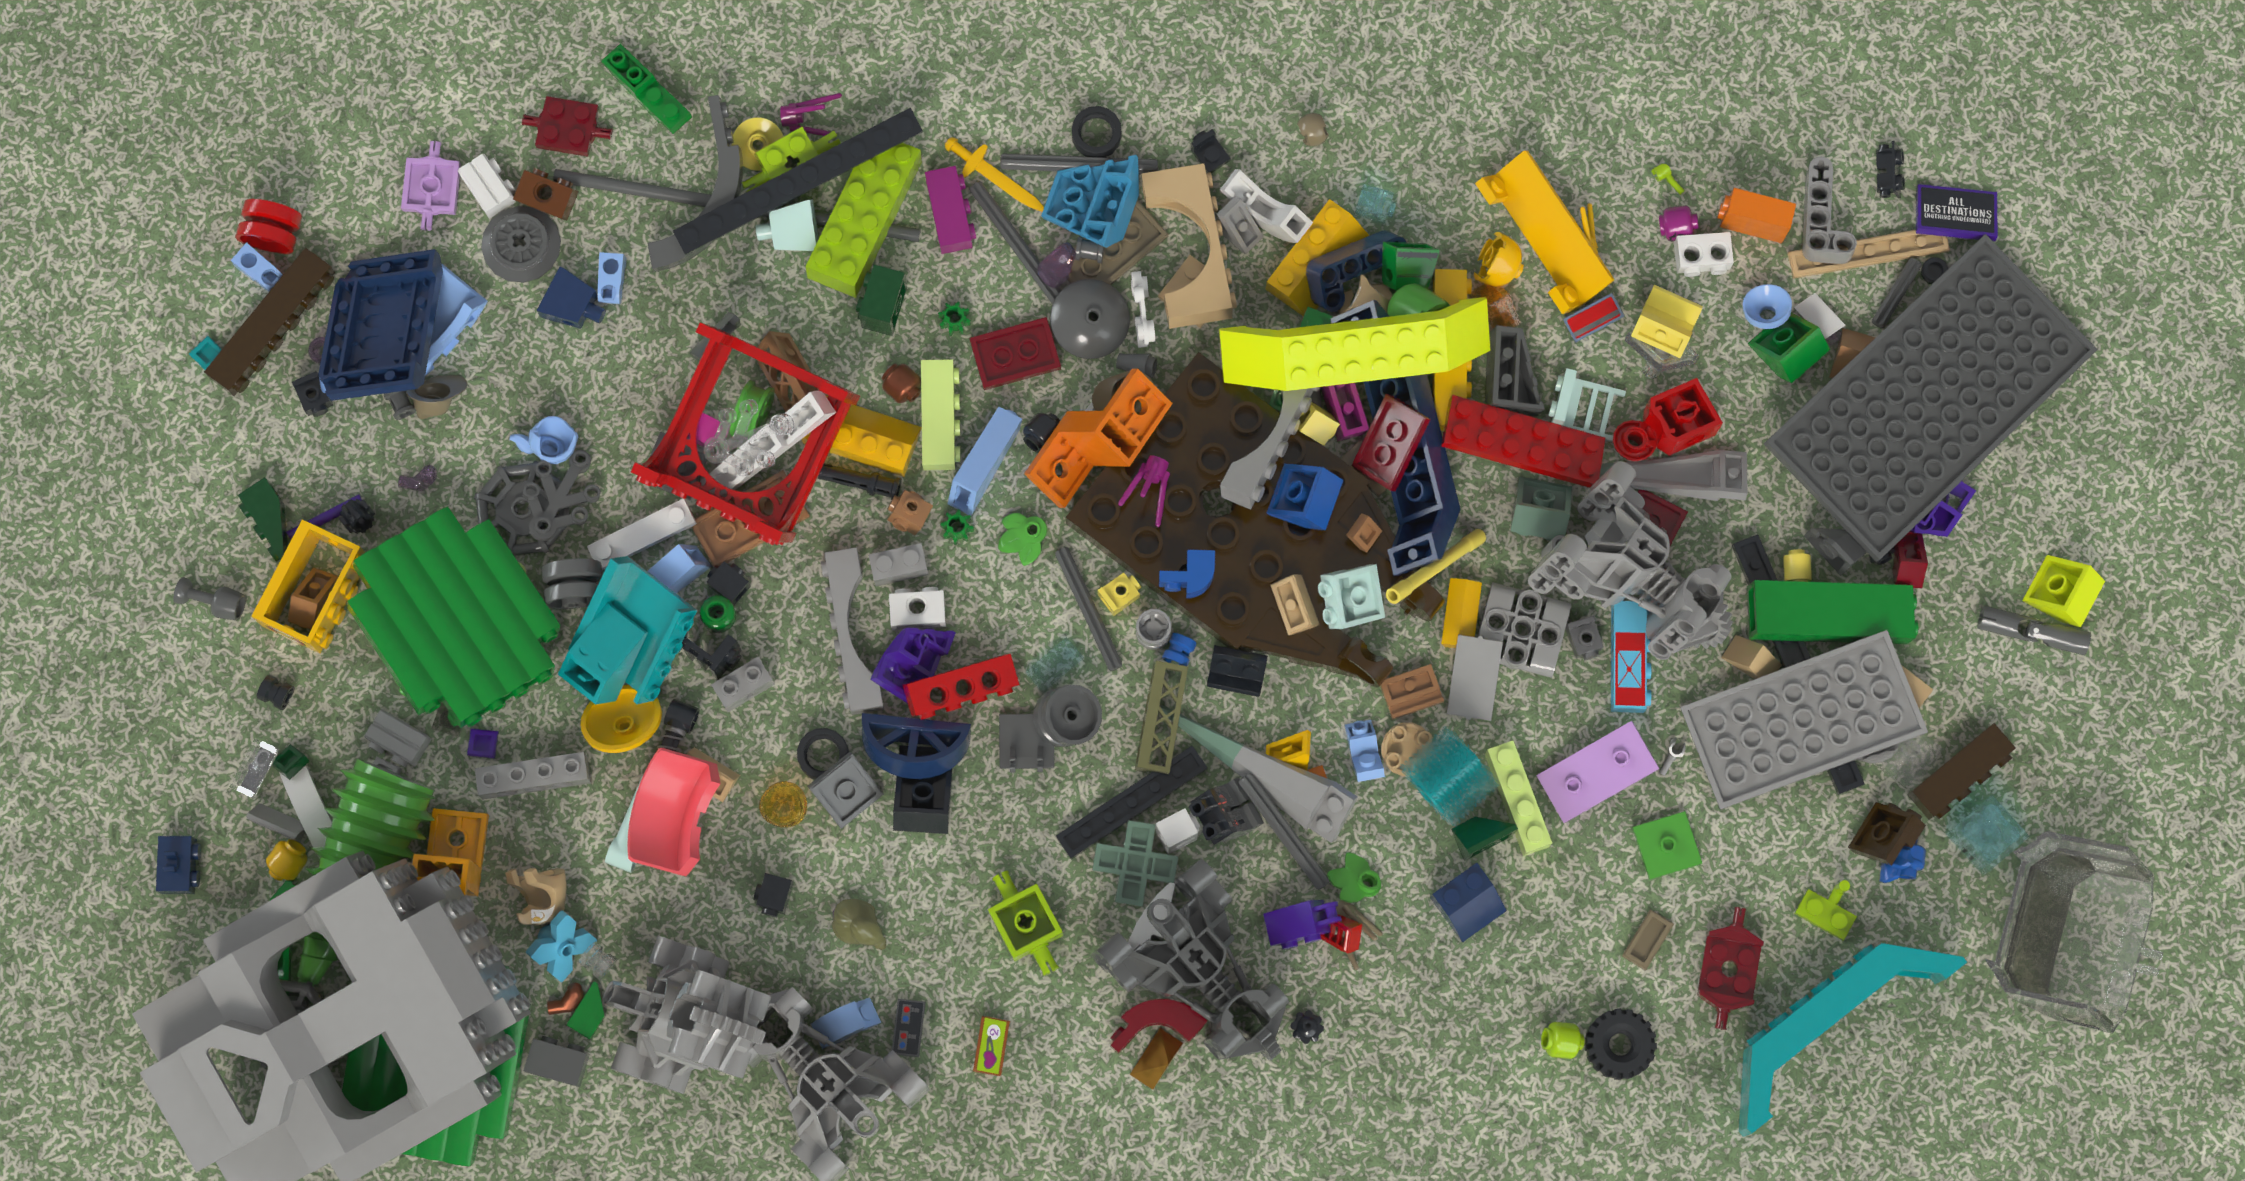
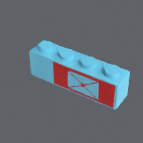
M1621 601L1618 604L1611 605V712L1644 713L1647 706H1651V690H1647V679H1651V663H1647L1650 640L1646 636L1647 615L1650 611L1638 606V603L1634 601Z

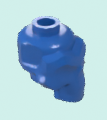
M1918 840L1912 848L1903 846L1892 866L1885 863L1881 864L1880 882L1888 883L1898 878L1916 879L1917 871L1922 870L1925 866L1926 849L1917 844Z

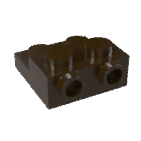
M1875 802L1848 848L1855 854L1892 866L1903 846L1912 848L1926 825L1921 821L1922 816L1911 809L1903 811L1892 803L1884 805Z

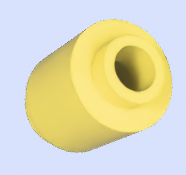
M1803 549L1789 550L1788 555L1783 556L1784 581L1811 582V555L1805 554Z

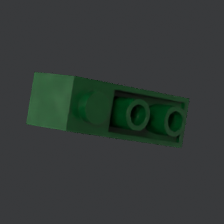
M264 477L238 494L242 501L238 506L247 519L252 516L256 522L253 529L261 540L267 539L271 545L267 550L277 562L282 559L288 547L285 504L271 483Z

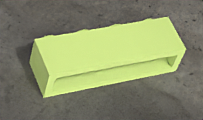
M953 359L921 360L923 470H956V462H961L960 446H955V436H960V420H955V410H960V394L954 393V384H960L959 368H954Z
M1514 741L1487 749L1485 757L1493 777L1496 779L1495 782L1498 784L1497 788L1510 823L1516 824L1518 828L1515 836L1523 856L1550 847L1552 844L1551 838Z

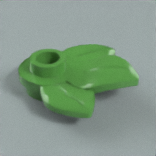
M1021 513L1007 515L1002 519V523L1007 531L1001 536L998 549L1005 553L1018 552L1022 565H1029L1041 554V541L1047 535V524L1042 518L1036 516L1027 518ZM1032 525H1036L1038 529L1034 535L1029 531Z
M1346 853L1345 868L1333 869L1327 873L1331 884L1341 889L1339 898L1348 903L1359 902L1364 896L1373 897L1381 889L1379 875L1370 870L1369 864L1364 858L1353 853ZM1363 882H1369L1371 887H1367Z

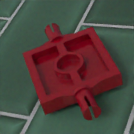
M546 96L544 108L539 117L524 114L522 118V125L537 127L536 148L586 157L589 155L590 147L595 137L611 140L613 133L612 128L597 127L596 119L599 110L597 104Z

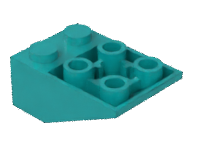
M607 603L568 651L558 675L595 705L616 701L648 632L611 603Z

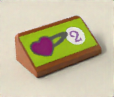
M982 1016L973 1072L1001 1076L1010 1021Z

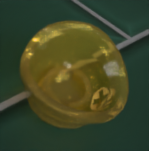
M781 781L772 784L764 792L759 801V811L762 817L775 827H793L805 818L807 799L803 790L798 785L792 782Z

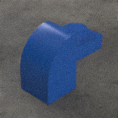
M1187 550V571H1159V587H1165V591L1177 592L1181 591V588H1186V598H1194L1201 595L1209 588L1213 580L1215 550Z

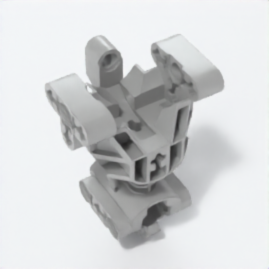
M1616 462L1590 487L1577 507L1579 514L1586 520H1597L1593 528L1585 535L1588 547L1585 541L1577 535L1555 536L1541 551L1542 559L1528 578L1530 587L1538 593L1546 594L1556 586L1573 599H1581L1583 596L1598 599L1603 608L1618 604L1625 598L1638 603V606L1650 611L1647 615L1646 636L1650 640L1648 650L1654 657L1661 660L1669 659L1672 653L1692 646L1698 649L1700 644L1705 649H1708L1710 645L1715 648L1718 643H1723L1732 630L1730 628L1733 624V621L1730 620L1732 613L1727 612L1726 610L1729 606L1723 604V591L1731 580L1730 571L1722 565L1713 564L1708 568L1695 570L1686 579L1682 578L1673 566L1666 562L1670 549L1667 531L1663 527L1659 528L1651 522L1649 514L1642 509L1645 505L1643 497L1630 487L1636 476L1634 468L1626 462ZM1635 593H1637V594H1639V597H1638V599H1637V598H1635V597H1633V596H1631V595H1634Z
M657 936L648 961L650 964L663 968L657 979L647 976L646 990L618 981H611L605 989L603 995L604 1005L637 1015L634 1022L628 1028L638 1033L636 1047L620 1042L610 1069L684 1094L691 1072L694 1069L704 1070L712 1068L743 1079L752 1055L748 1051L751 1042L759 1045L763 1043L766 1032L756 1027L759 1021L764 1020L771 996L724 979L730 962L715 956L714 953Z
M793 987L788 990L768 994L771 996L767 1012L764 1020L759 1021L756 1028L763 1025L776 1011L789 1024L787 1027L793 1032V1035L778 1049L771 1042L768 1044L765 1040H763L762 1045L751 1042L748 1051L752 1055L748 1064L754 1069L763 1059L769 1061L780 1084L784 1085L792 1100L788 1106L800 1140L791 1150L820 1181H838L850 1169L833 1152L843 1141L840 1130L842 1119L859 1136L863 1138L873 1137L879 1131V1120L861 1100L874 1099L883 1102L894 1092L911 1109L930 1091V1088L893 1050L881 1059L878 1056L860 1051L851 1046L843 1049L829 1041L827 1036L806 1025L804 1019L814 1009ZM806 1034L824 1045L828 1044L841 1053L839 1055L828 1054L820 1057L804 1040V1036ZM784 1059L800 1076L796 1097H794L787 1083L788 1079L778 1060ZM864 1117H870L874 1121V1127L869 1132H862L859 1129V1121Z

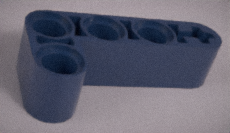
M1383 230L1314 258L1306 268L1312 302L1327 311L1337 312L1343 307L1345 302L1342 283L1382 267L1383 242L1407 243L1406 240L1390 231Z

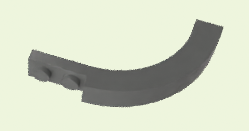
M719 95L708 97L718 151L717 180L710 200L698 217L739 197L743 179L742 150L739 145L730 146L731 143H734L731 127L727 128L725 118L729 117L727 102H722ZM675 235L649 242L647 244L652 269L655 272L681 265L704 251L711 243L685 255Z

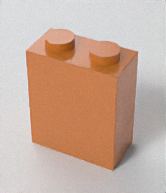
M1733 188L1730 196L1725 195L1717 218L1722 219L1721 228L1782 243L1791 229L1796 204Z

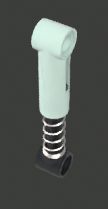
M673 699L664 718L666 734L661 737L663 741L660 746H657V749L660 747L678 751L679 748L677 747L680 740H683L686 733L690 734L695 725L693 722L697 721L700 708ZM639 784L616 838L613 839L605 858V863L630 873L633 872L637 863L630 861L628 858V829Z

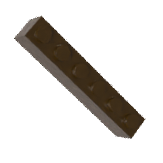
M305 247L206 368L204 373L232 396H235L238 392L242 393L245 391L250 383L248 379L251 375L263 369L267 362L265 358L271 351L275 352L281 347L284 341L282 337L288 330L292 331L298 326L301 320L300 315L304 310H310L317 302L316 296L322 288L325 290L334 281L333 275L335 274L332 267Z

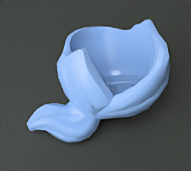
M548 416L534 425L529 431V436L512 434L509 440L515 442L517 447L526 454L534 453L541 460H545L550 464H558L566 461L573 454L578 434L562 418Z

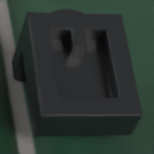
M1213 129L1207 133L1206 131H1201L1192 139L1191 151L1200 164L1204 163L1207 173H1213L1231 160L1216 139V133Z

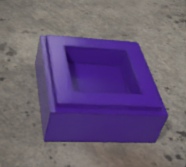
M471 728L467 756L495 759L499 732Z

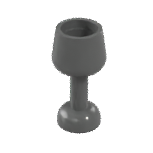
M181 577L177 582L173 596L174 603L185 604L189 599L210 604L211 612L216 618L236 621L242 616L246 604V596L236 590L224 586L217 589L214 594L193 589L192 582L185 577Z

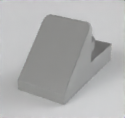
M1238 197L1232 198L1217 213L1221 220L1223 236L1243 254H1247L1264 237L1242 199Z

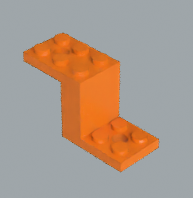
M1131 369L1103 411H1067L1024 475L1059 508H1065L1093 466L1130 467L1173 403L1139 369ZM1137 400L1141 402L1142 408L1139 414L1134 409V404ZM1058 463L1062 465L1063 470L1060 477L1055 473V467Z

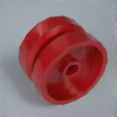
M246 199L241 212L242 217L246 221L238 224L235 235L237 241L244 245L247 242L252 248L278 254H292L297 240L292 232H296L300 228L301 213L273 201Z

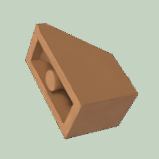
M313 568L291 595L288 622L303 628L312 629L339 576Z

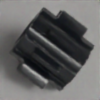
M350 499L348 503L342 505L339 520L349 533L354 532L358 534V532H361L363 534L366 533V530L372 528L375 512L365 500L360 501L356 499L355 501Z

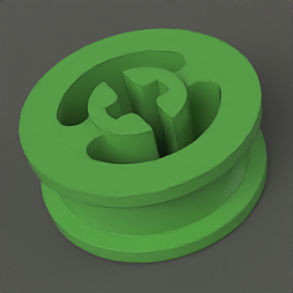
M749 380L734 410L730 426L731 436L737 437L739 434L751 439L765 427L774 400V388L768 387L765 390L757 387L755 381Z

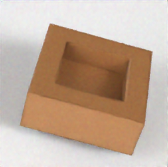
M1361 513L1346 535L1360 550L1368 552L1382 530L1369 516Z

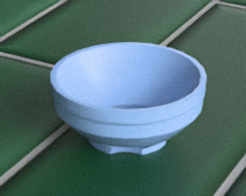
M1764 284L1756 286L1746 294L1743 300L1745 318L1753 326L1762 329H1773L1784 324L1790 317L1792 310L1790 295L1786 290L1777 285ZM1768 309L1774 311L1776 315L1772 319H1763L1760 313Z

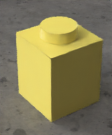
M1311 402L1306 413L1302 412L1299 418L1300 425L1298 430L1325 446L1327 441L1335 435L1340 424L1331 413Z

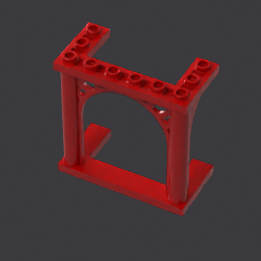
M700 322L695 332L709 338V342L665 436L646 462L634 463L631 473L638 475L636 480L642 484L661 488L663 485H667L673 488L671 493L683 499H686L687 496L697 499L695 504L710 511L712 507L720 510V516L729 521L735 522L737 518L745 522L744 528L760 534L759 539L771 545L792 543L797 534L793 532L797 520L851 404L857 405L860 395L727 332ZM732 349H736L818 388L819 391L828 395L827 399L836 411L835 414L811 432L791 473L777 485L763 491L740 492L722 485L706 470L697 448V428L700 418ZM686 445L691 448L690 455L679 457L681 451L685 453ZM686 461L694 462L696 470L693 474L689 476L679 474L678 468L682 463ZM698 476L706 479V483L701 486V482L690 483V481L695 480ZM715 489L714 494L709 491ZM724 489L727 491L726 497H722L720 494ZM779 490L785 492L784 495L780 497V499H783L781 505L779 499L775 496L776 492ZM765 496L772 501L774 507L772 514L769 516L764 515L759 507L760 499ZM732 498H734L735 504L730 502ZM746 498H749L753 501V510L755 513L752 512V509L748 504H745V506L743 505V501Z

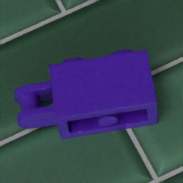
M1308 900L1264 913L1270 946L1281 945L1282 950L1298 947V941L1305 940V943L1321 940L1322 934L1331 932L1330 924L1342 921L1341 916H1338L1336 910L1338 902L1324 904V900Z

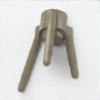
M1343 900L1338 902L1336 907L1337 914L1362 923V930L1373 941L1377 940V936L1374 933L1378 936L1383 935L1382 931L1361 914L1353 904L1351 905V903ZM1353 952L1346 953L1354 970H1358L1359 966Z

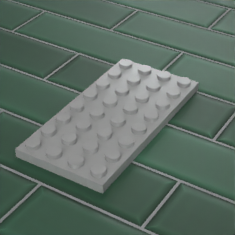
M1887 630L1680 707L1720 810L1928 733Z

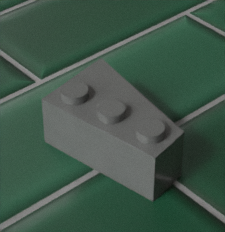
M1496 325L1489 332L1490 351L1487 352L1484 404L1527 416H1538L1545 408L1543 401L1540 400L1537 379L1534 377L1531 368V357L1523 328Z

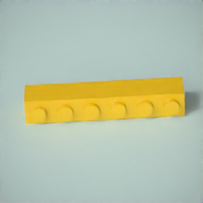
M1434 270L1433 293L1448 302L1450 306L1458 303L1459 300L1467 299V294H1471L1472 279L1467 278V270ZM1472 360L1447 372L1432 373V398L1441 431H1444L1451 396L1471 398L1472 383L1467 382V372H1471Z

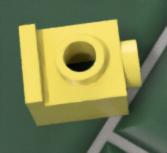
M1123 572L1107 585L1098 589V596L1112 615L1115 616L1140 598L1138 590L1141 586L1133 575L1127 577ZM1124 587L1126 593L1119 595L1116 593V589Z

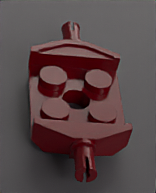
M1734 907L1733 924L1707 933L1697 995L1703 1001L1716 1008L1718 1013L1715 1028H1721V1030H1727L1728 1014L1732 1010L1754 1005L1753 996L1761 947L1764 945V941L1744 928L1746 909H1740V907ZM1729 961L1736 965L1737 972L1735 976L1727 977L1723 974L1722 965L1724 962Z

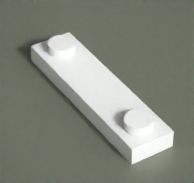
M681 499L588 545L587 548L592 558L601 562L603 570L606 569L611 558L631 557L697 523L687 501Z

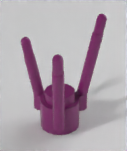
M837 93L781 106L782 127L789 126L790 132L803 127L806 133L821 136L829 134L830 131L800 126L799 123H804L805 112L825 109V105L820 103L841 98L842 94Z
M1150 455L1147 462L1142 463L1139 472L1124 492L1118 505L1122 506L1142 477L1146 481L1140 493L1141 497L1146 496L1151 483L1157 484L1161 480L1155 523L1159 527L1163 514L1167 481L1170 473L1166 471L1169 463L1160 457Z

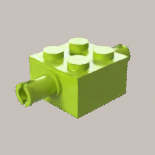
M803 127L798 128L754 154L761 166V172L741 182L744 189L752 184L755 185L745 192L791 170L792 168L787 169L785 167V164L788 162L787 157H790L791 160H797L796 167L841 144L840 139L828 143L837 137L833 130L813 142L812 140L810 141Z
M1008 870L1001 872L1006 884L1002 882L999 874L994 876L992 880L995 882L1004 900L989 908L988 912L1014 962L1030 954L1035 957L1043 976L1050 974L1046 962H1048L1053 972L1059 969L1048 946L1050 945L1049 943L1062 937L1063 932L1038 884L1018 892ZM1022 917H1025L1027 920H1033L1030 922V928L1019 927Z

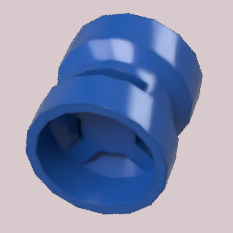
M1172 633L1169 639V649L1164 651L1162 659L1168 663H1171L1173 660L1178 662V665L1188 666L1190 661L1188 658L1189 654L1195 650L1197 643L1184 635Z

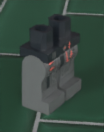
M1239 777L1224 785L1211 788L1190 801L1189 809L1192 815L1199 817L1203 825L1202 833L1206 840L1212 841L1213 845L1242 837L1264 824L1253 802L1237 808L1250 799L1240 786Z

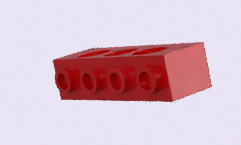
M1010 653L903 684L902 686L911 716L919 715L920 720L936 716L935 710L945 708L946 712L962 708L961 702L971 700L972 704L988 700L987 695L997 692L998 697L1012 693V687L1020 684ZM986 672L993 676V684L989 688L985 687L982 683V676ZM959 680H964L967 683L968 690L964 695H960L956 691V684ZM935 687L940 689L942 693V698L938 703H934L930 698V692Z

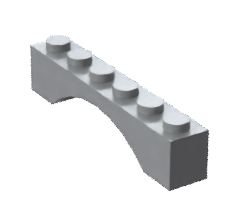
M1320 387L1290 391L1281 390L1283 404L1276 427L1256 450L1231 464L1220 484L1222 498L1248 509L1252 508L1255 501L1259 502L1261 500L1266 480H1271L1276 471L1277 465L1275 463L1278 457L1285 455L1288 448V438L1290 435L1296 434L1302 412L1306 413L1312 401L1310 397L1313 391H1318Z
M857 547L826 552V561H821L823 577L829 578L830 587L825 588L827 603H833L834 613L829 614L832 630L837 629L838 640H834L836 656H841L843 666H838L840 682H846L847 692L842 693L845 709L850 708L852 715L884 710L881 687L870 680L872 673L859 659L852 645L849 631L851 602L862 580Z

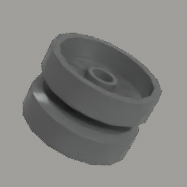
M578 558L559 560L543 565L542 581L549 585L543 592L544 601L547 606L552 609L588 607L598 586L596 582L602 578L601 562L594 559Z
M1066 685L1045 692L1037 700L1033 710V723L1037 734L1046 743L1055 747H1070L1091 740L1098 732L1102 722V709L1098 698L1089 689L1080 685Z

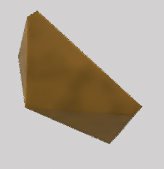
M1160 1028L1130 1075L1153 1090L1183 1043Z

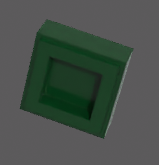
M290 744L272 760L271 764L290 780L310 761L302 752Z

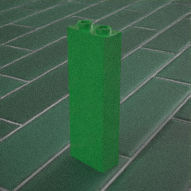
M1754 580L1747 586L1749 640L1853 643L1887 630L1893 644H1908L1918 634L1919 626L1914 614L1917 606V596L1913 594V585Z

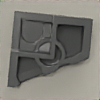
M727 312L714 327L732 334L741 323L735 314ZM703 337L689 352L698 362L709 342V338Z

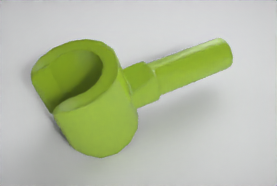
M1660 164L1651 170L1653 175H1657L1655 178L1658 182L1666 179L1680 195L1685 191L1671 175V169L1667 164Z

